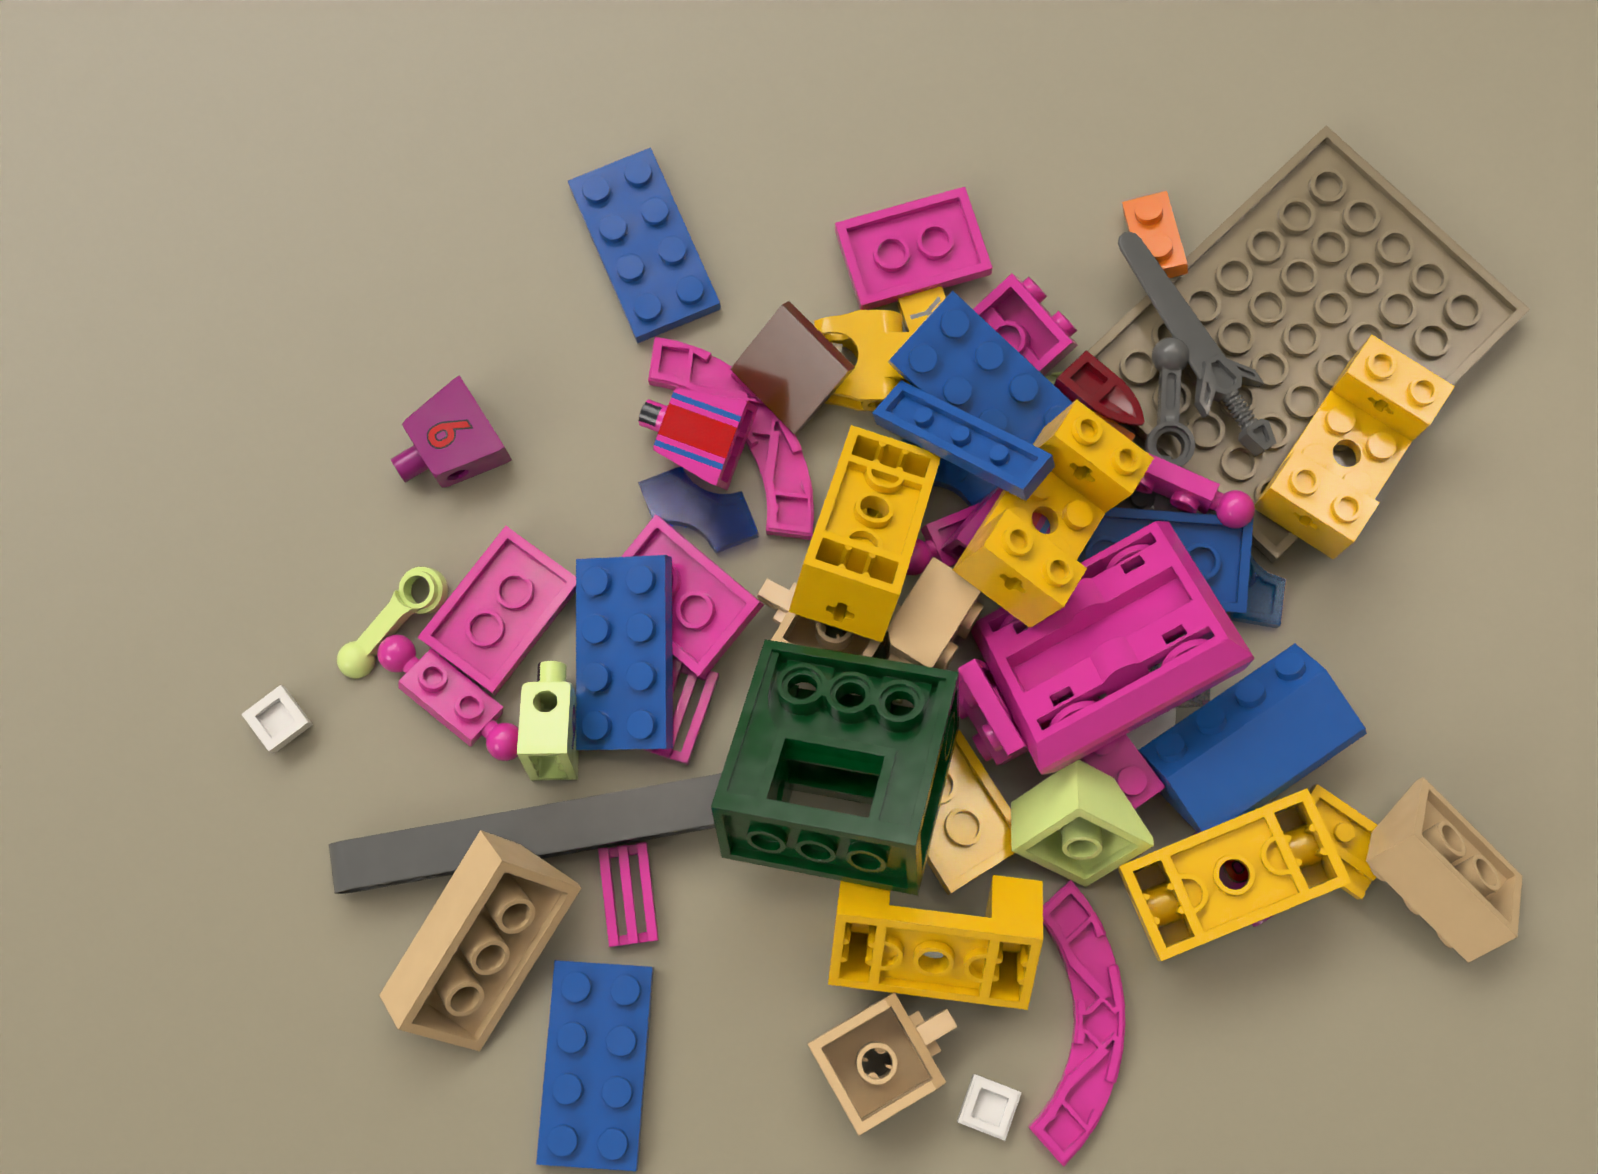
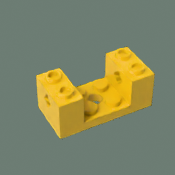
M1371 334L1350 359L1254 504L1255 510L1334 560L1355 542L1380 503L1375 500L1380 490L1412 441L1432 423L1455 386ZM1337 445H1345L1351 448L1356 456L1355 465L1344 467L1338 464L1333 457V448Z
M1075 400L1048 423L1033 443L1034 446L1053 455L1055 467L1027 501L1003 490L952 569L1029 628L1065 606L1087 570L1085 566L1077 561L1081 552L1105 513L1133 494L1154 459L1078 400ZM1033 512L1041 513L1048 519L1050 523L1049 534L1041 533L1034 527L1032 522Z
M853 425L850 426L807 550L788 612L883 642L903 587L941 457L923 448Z
M1308 788L1125 863L1118 868V872L1157 961L1166 960L1352 883ZM1237 860L1245 865L1248 871V881L1244 887L1233 890L1222 884L1219 878V870L1224 862Z
M992 875L985 917L889 905L890 890L840 881L828 985L1028 1010L1043 943V881ZM939 952L943 954V957L930 958L925 956L924 953Z

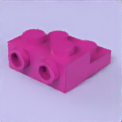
M1011 273L973 310L1045 376L1078 346L1071 338L1077 332V329L1059 310L1053 316L1041 303L1047 295L1029 276L1022 282Z
M974 658L957 668L960 673L959 716L961 719L969 716L978 732L972 736V739L985 761L993 758L996 765H1004L1027 752L1028 748L986 662Z

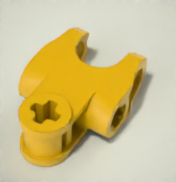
M857 310L843 315L814 320V326L831 343L843 344V347L852 351L857 358L854 370L824 404L843 406L857 411H874L901 380L910 384L887 362L914 333L903 332V317L900 313L891 310Z

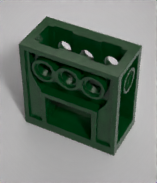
M765 639L711 805L722 858L918 896L959 730V672ZM801 682L809 683L816 688V691L799 688V685L795 684ZM904 699L912 703L914 708L894 705L892 701ZM794 790L872 806L869 817H862L789 803Z

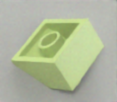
M1077 760L1055 772L1011 802L1012 852L1084 887H1087L1154 846L1153 836L1116 780L1081 760Z

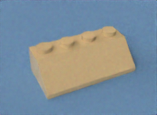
M480 830L379 995L397 1029L481 1051L581 890L580 885L521 844Z

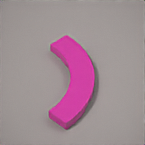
M655 337L648 377L649 385L670 390L681 388L741 398L758 407L745 444L758 465L764 483L767 499L766 534L811 540L814 525L813 489L808 467L796 435L730 370L732 366L701 348L676 340Z
M1069 880L1043 904V926L1059 951L1070 982L1074 1018L1072 1043L1064 1072L1052 1097L1039 1115L1027 1126L1063 1167L1080 1150L1102 1116L1113 1085L1118 1077L1124 1049L1126 1025L1124 993L1118 964L1116 965L1101 921L1088 900L1072 880Z

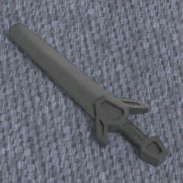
M1124 232L1118 239L1120 251L1172 337L1182 340L1189 349L1188 363L1197 376L1194 405L1204 419L1209 415L1213 400L1217 402L1222 400L1223 403H1226V407L1229 406L1227 409L1231 410V415L1234 414L1233 418H1237L1235 421L1239 422L1238 426H1242L1238 441L1255 457L1267 451L1276 444L1269 421L1254 419L1255 415H1251L1252 410L1249 411L1250 407H1246L1247 403H1244V398L1241 399L1242 395H1238L1240 393L1238 389L1241 385L1260 387L1264 384L1255 369L1225 357L1142 239L1136 233Z

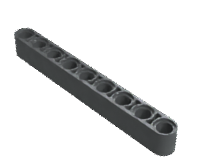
M722 773L334 842L329 844L334 893H355L453 875L480 830L521 844L541 859L712 829L715 828L711 805Z

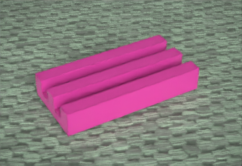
M674 658L673 694L680 674L688 676L673 716V748L698 679L706 681L681 752L673 749L643 750L688 765L716 688L719 673L710 671L705 678H701L680 660Z
M648 843L598 849L609 947L659 941ZM638 855L647 929V932L638 933L629 860V856ZM618 857L627 935L619 936L611 858Z

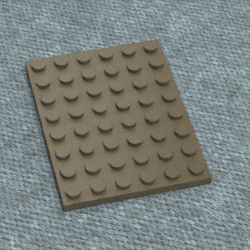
M1326 125L1186 257L1188 274L1170 278L1225 357L1255 369L1264 384L1260 387L1241 385L1238 389L1240 392L1238 395H1242L1241 399L1244 398V403H1247L1246 407L1249 406V411L1252 410L1251 415H1255L1254 419L1269 421L1276 440L1274 446L1255 457L1238 441L1242 426H1238L1239 422L1235 421L1237 418H1233L1234 414L1231 415V410L1227 409L1229 406L1226 407V403H1223L1222 400L1220 402L1213 400L1209 415L1203 419L1194 405L1197 376L1188 363L1186 368L1181 371L1179 423L1184 424L1192 432L1195 439V450L1191 459L1182 468L1220 484L1217 491L1223 494L1232 490L1245 492L1255 504L1350 359L1371 334L1454 385L1530 309ZM1148 295L1088 350L1090 354L1121 378L1136 396L1143 411L1145 423L1142 426H1129L1145 441L1149 433L1157 426L1159 371L1152 362V351L1160 340L1172 337ZM1172 435L1158 437L1156 442L1158 453L1171 456V459L1178 458L1181 453L1179 440ZM1337 445L1333 448V457L1338 464L1344 467L1355 465L1356 456L1351 448L1345 445ZM1255 510L1252 544L1273 563L1299 537Z

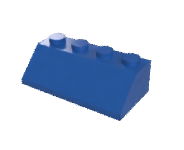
M1294 643L1138 751L1165 785V788L1159 793L1197 833H1200L1262 807L1359 740L1367 732L1365 726L1327 670Z

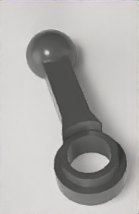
M1168 337L1160 340L1152 351V362L1159 371L1157 426L1147 436L1145 450L1152 455L1182 467L1191 459L1195 450V439L1192 432L1184 424L1179 423L1181 371L1188 365L1189 349L1182 340ZM1162 435L1176 437L1181 444L1179 457L1176 459L1162 457L1156 448L1158 437Z

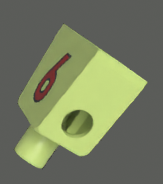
M540 662L537 669V682H526L522 685L517 755L530 780H578L579 750H576V694L572 683L566 682L567 666L562 662Z

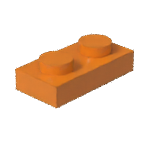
M1167 191L1122 202L1128 232L1136 233L1142 239L1167 276L1173 278L1188 274L1187 260Z

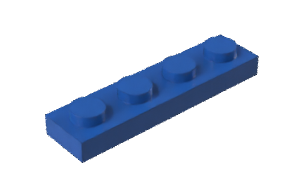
M902 380L872 412L877 425L1025 501L1055 467L1052 454Z

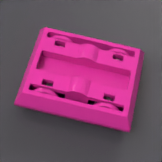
M1155 521L1081 562L1087 570L1065 606L1035 626L1029 628L1002 607L977 620L973 626L971 633L1041 775L1063 769L1242 672L1255 659L1169 521ZM1162 662L1160 668L1152 671L1151 673L1149 672L1148 669ZM1104 693H1106L1107 697L1097 702L1092 701L1093 699Z

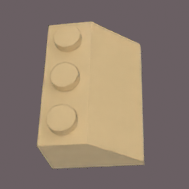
M1424 777L1418 779L1372 831L1366 862L1379 880L1386 881L1403 898L1404 903L1411 912L1420 915L1436 930L1440 940L1447 947L1454 948L1469 963L1518 937L1522 875Z

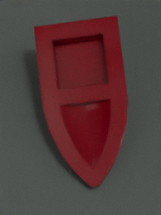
M1087 350L1056 378L1054 386L1070 401L1078 400L1093 412L1095 411L1103 417L1118 423L1142 426L1145 423L1143 411L1132 390L1121 378Z

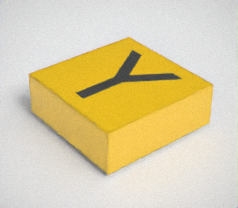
M942 286L898 298V307L903 317L906 332H915L946 298Z

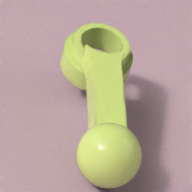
M415 567L406 572L400 581L399 591H394L390 602L357 641L349 642L339 650L337 665L340 671L345 676L354 679L367 676L374 668L378 647L385 638L394 635L412 614H431L442 607L448 596V585L444 576L439 571L428 567ZM424 577L429 583L430 592L424 602L417 603L412 597L411 588L418 578Z

